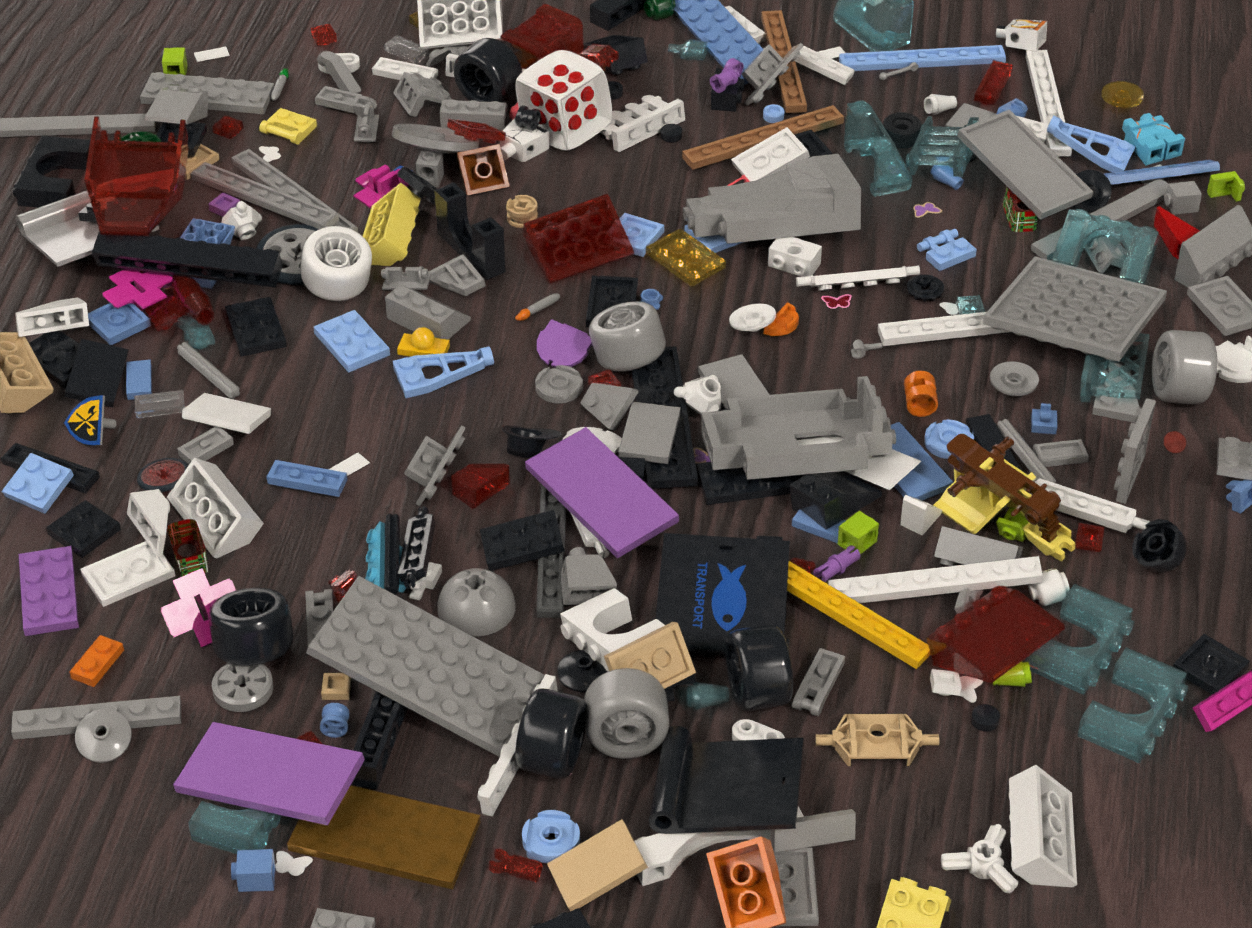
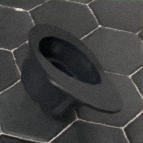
M512 425L502 427V431L507 434V453L524 458H530L539 454L546 439H555L562 435L561 432L552 429L524 428Z

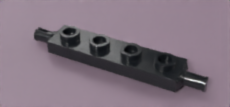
M425 506L419 507L416 517L408 519L398 576L408 589H411V586L414 588L416 581L427 575L436 522L433 514H428L429 510Z

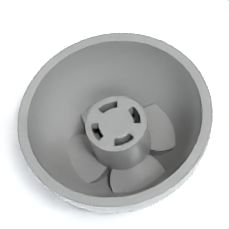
M482 568L463 570L452 576L443 586L437 603L439 619L474 637L489 635L501 630L511 621L516 609L514 594L508 583L495 572Z

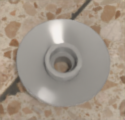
M1011 361L995 366L990 373V382L1001 393L1022 396L1033 392L1037 388L1039 377L1032 367L1024 363Z
M99 709L87 714L79 722L75 731V743L81 755L97 763L110 762L119 758L129 747L132 737L131 727L127 719L121 713L111 709ZM100 729L107 730L103 736H98L97 732Z

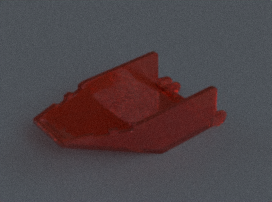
M94 116L84 181L100 234L148 236L183 198L189 149L186 120H180L178 143H175L174 133H169L168 142L121 141V131H115L114 140H108L107 130L101 131L99 116Z

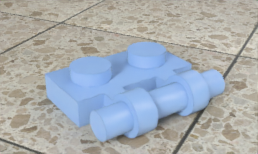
M946 229L941 231L939 235L926 237L917 244L919 252L927 250L926 260L938 271L975 257L977 250L963 237L955 240L954 238L959 235L956 229L950 231Z

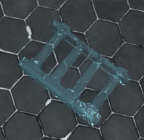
M928 116L925 123L921 125V131L911 152L906 156V165L910 167V175H915L919 165H942L953 168V176L962 177L973 152L958 137L933 135L957 136L959 129L964 127H934L932 116ZM970 117L968 124L964 125V127L979 122V117ZM929 145H949V146H955V147H942V146H929ZM924 155H948V156H950V157L924 156Z

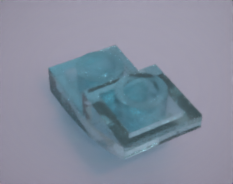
M199 314L176 316V326L184 331V340L193 348L203 349L207 348V345L215 344V338L210 327Z

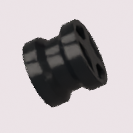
M520 106L516 114V126H526L529 130H536L540 122L541 112L538 109L530 110L527 106Z

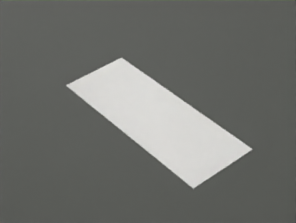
M838 435L795 438L798 446L833 443L844 440L843 437ZM892 449V454L875 455L868 459V469L848 470L845 472L890 490L921 461Z

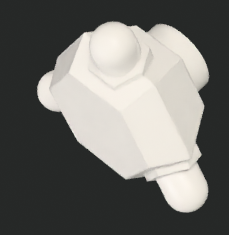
M240 201L236 207L231 208L224 215L221 223L235 226L234 235L239 237L240 240H247L256 234L255 228L261 222L262 216L252 207L246 205L245 202Z
M716 375L700 377L686 382L683 387H676L674 389V395L678 398L686 399V404L700 415L702 412H714L721 409V386Z

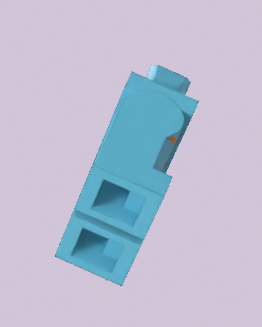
M1147 113L1140 117V121L1135 122L1132 118L1123 121L1124 140L1136 146L1134 152L1145 165L1182 155L1185 138L1181 134L1176 135L1168 123L1164 122V118L1161 115L1153 117L1150 113Z

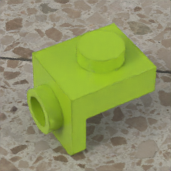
M1235 171L1210 175L1207 189L1210 198L1232 195L1236 202L1241 201L1245 184Z
M1009 507L1005 517H999L996 522L999 535L1008 540L1015 539L1023 542L1026 537L1023 527L1028 521L1021 512L1012 517L1011 512L1016 508Z

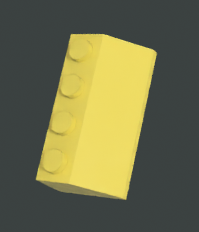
M402 183L398 184L371 207L363 234L372 251L371 265L391 266L397 261H402L408 253L407 247L412 239L411 233L416 224L415 218L419 212L418 207L421 199Z

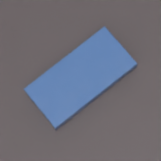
M900 422L892 424L891 429H894L896 433V444H892V449L921 461L894 487L903 497L908 495L920 500H925L945 492L954 482Z

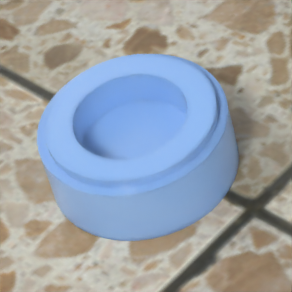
M768 105L763 109V119L769 123L783 121L785 110L779 105Z

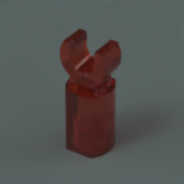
M495 849V859L501 861L495 862L490 860L489 870L497 874L508 872L511 876L538 882L542 872V862L514 854L510 856L503 849Z

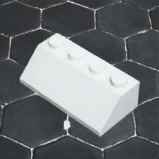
M197 458L191 461L167 496L184 520L194 519L197 522L204 545L214 558H219L250 544L264 524L216 464Z
M1034 765L1009 778L1008 795L1010 799L1009 819L1011 822L1012 871L1031 885L1074 887L1077 885L1072 792L1040 767Z

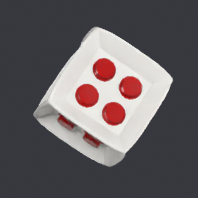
M566 50L555 51L524 70L516 79L518 107L520 108V106L524 105L530 110H540L541 118L538 126L549 131V145L557 149H574L597 135L611 122L612 103L606 75L600 66L578 54Z

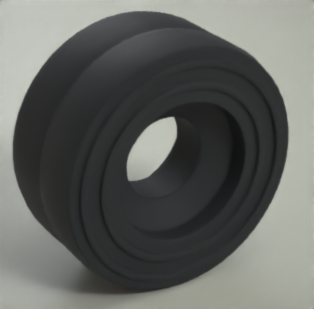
M905 112L888 115L883 122L882 137L884 142L892 147L901 149L917 145L921 138V121L917 116Z

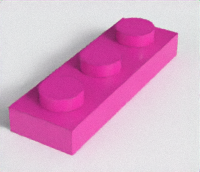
M1252 670L1193 707L1205 732L1214 730L1252 705Z

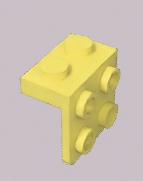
M901 877L900 881L891 879L877 928H940L945 911L948 912L951 899L945 896L946 891L929 886L928 890L917 887L918 882Z

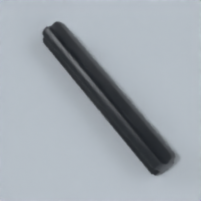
M389 513L386 515L384 589L396 595L399 592L400 517L398 514L392 515Z

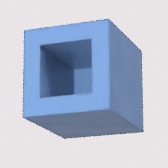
M273 849L237 850V861L231 863L232 880H237L239 892L274 891L276 866Z

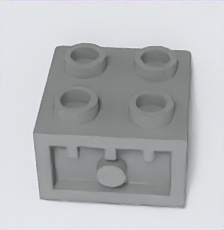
M404 72L394 91V95L407 113L414 117H417L425 100L442 104V100L451 99L449 92L442 87V83L438 79L433 77L430 79L425 78L418 73Z

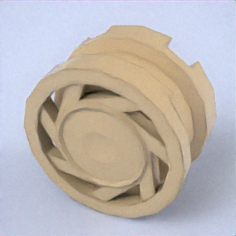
M517 195L513 200L510 198L506 204L508 223L517 228H527L534 225L538 220V204L536 199L528 195Z

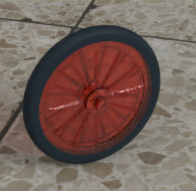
M177 458L155 460L140 470L137 476V483L146 491L159 489L160 492L170 491L187 469L188 464Z

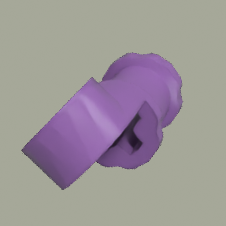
M735 58L729 59L720 74L710 77L712 89L717 93L725 91L727 86L737 83L738 77L744 68L743 63Z

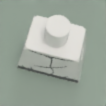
M516 117L499 135L503 160L512 157L520 162H526L549 149L548 130L540 126L534 131L529 130L526 126H516Z

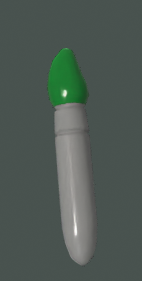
M287 68L282 69L279 73V78L271 93L273 101L278 99L289 77Z

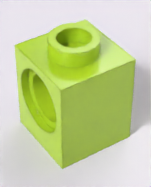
M858 511L839 526L837 544L844 549L852 545L855 549L851 553L858 549L860 554H862L877 542L879 523Z

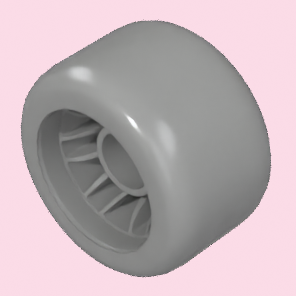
M625 302L609 307L597 314L589 325V335L596 358L603 368L610 371L620 372L641 368L655 361L665 349L666 340L658 312L652 305L645 302Z
M1182 330L1164 332L1157 341L1152 360V384L1156 396L1161 401L1167 403L1195 405L1205 402L1213 391L1217 374V351L1213 339L1204 332Z
M633 668L615 669L597 677L587 689L584 701L587 704L584 718L585 730L589 741L598 751L614 758L631 759L647 755L662 744L669 730L668 703L662 684L654 676Z

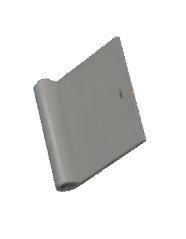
M113 181L16 215V222L21 234L57 267L91 255L99 229L116 230L125 233L136 232L141 235L160 230L159 225L150 218L143 224L79 220V212L87 204L114 198Z

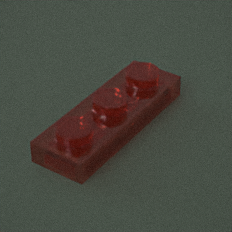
M993 60L975 92L974 101L986 105H995L1012 74L1013 65Z

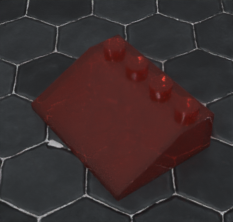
M608 193L525 222L523 226V236L530 252L549 284L634 254V250Z
M999 585L994 587L983 598L973 602V605L956 614L948 623L938 627L926 639L934 666L993 683L1063 631L1065 626L1019 590Z

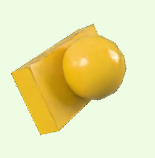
M420 327L412 334H403L397 352L398 355L410 357L447 353L450 341L435 338L430 329Z

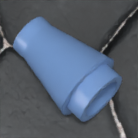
M939 160L931 169L933 179L955 190L959 189L964 182V179L957 174L948 161Z

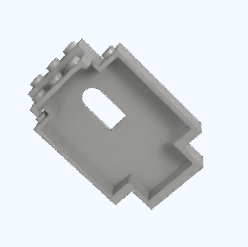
M867 376L857 377V399L850 400L849 397L846 398L843 389L727 399V410L701 413L702 437L713 470L743 467L747 480L868 469V459L875 455L892 454V444H896L895 430L891 429L884 406H881V399L879 396H876L875 386L871 385ZM824 435H838L844 438L840 442L799 446L795 439Z

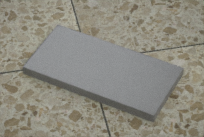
M1010 109L959 129L957 137L1040 220L1092 197L1093 191Z

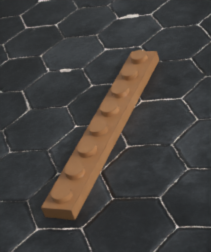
M782 10L762 11L761 19L767 43L783 58L792 47ZM790 61L787 64L788 70L781 76L778 75L776 77L785 113L807 112V103L796 62Z
M832 105L682 151V158L694 170L736 157L786 127L793 134L812 130L815 133L843 124L844 116Z

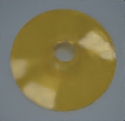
M1116 81L1108 83L1102 88L1101 92L1105 102L1120 108L1135 107L1144 100L1143 90L1130 82Z

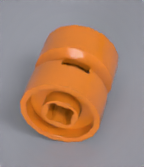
M926 371L910 373L904 380L907 410L917 417L931 415L938 408L935 378Z

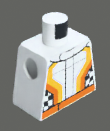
M1014 19L1007 26L998 25L996 37L1006 39L1007 47L1037 51L1046 42L1047 21Z

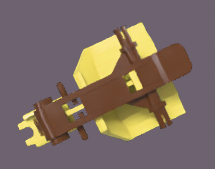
M958 434L947 444V451L951 453L948 457V464L954 468V483L945 490L941 498L933 506L941 509L944 515L972 534L979 532L1006 506L1016 508L1011 512V516L1014 517L1021 512L1026 517L1028 523L1023 527V531L1027 539L1044 555H1051L1063 561L1065 559V552L1061 549L1066 548L1072 552L1075 549V542L1071 539V530L1057 520L1059 517L1054 514L1060 506L1061 499L1056 492L1045 490L1047 484L1044 483L1041 486L1034 482L1036 476L1032 472L1027 475L1004 459L1005 452L1014 445L1012 438L1009 439V436L1005 437L999 444H994L989 452L966 434Z

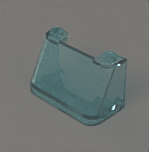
M838 0L834 9L833 20L872 52L892 51L910 44L914 1Z
M862 100L847 103L844 147L847 152L856 149L860 151L861 157L872 155L874 158L873 183H870L872 195L875 197L909 190L912 186V175L871 105Z

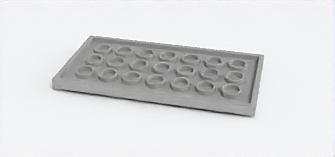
M360 576L357 577L308 646L306 652L310 656L500 757L503 745L509 742L514 725L520 722L523 709L529 697L534 692L536 685L541 684L545 676Z

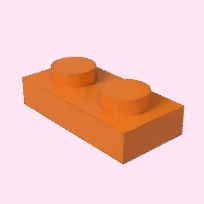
M99 635L70 670L71 679L95 687L124 651L123 643Z

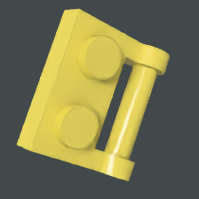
M280 108L267 121L263 120L261 122L259 131L264 134L271 133L289 139L291 143L299 144L317 127L316 119Z

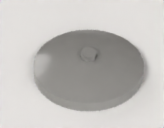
M397 124L393 126L392 137L425 151L454 154L479 148L480 140L476 136L443 127L421 124Z

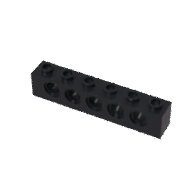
M377 691L353 751L362 752L365 760L351 785L376 790L379 787L408 710L407 707Z

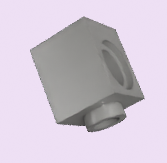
M421 151L416 162V174L435 187H439L444 175L443 154L433 151Z

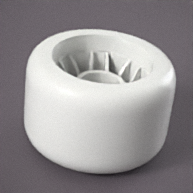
M340 226L319 229L311 234L304 244L301 260V278L307 289L322 299L329 301L352 299L358 296L368 284L372 264L371 248L366 239L352 229Z

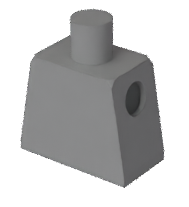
M576 547L570 551V556L565 557L561 570L564 605L581 604L613 588L616 589L617 583L602 556L598 554L586 555L582 547Z

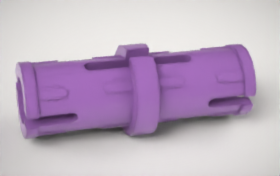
M851 545L838 555L830 556L826 563L813 570V576L818 579L823 577L820 580L826 582L835 575H841L848 566L860 559L859 550L856 549L851 553L855 549Z

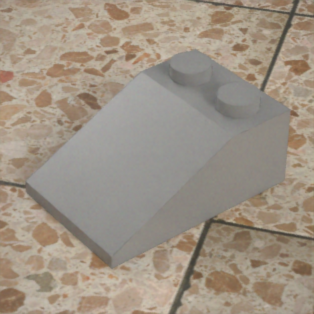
M168 84V87L160 89L145 116V120L190 124L203 119L208 115V91H201V87L189 86L188 89H181V85Z

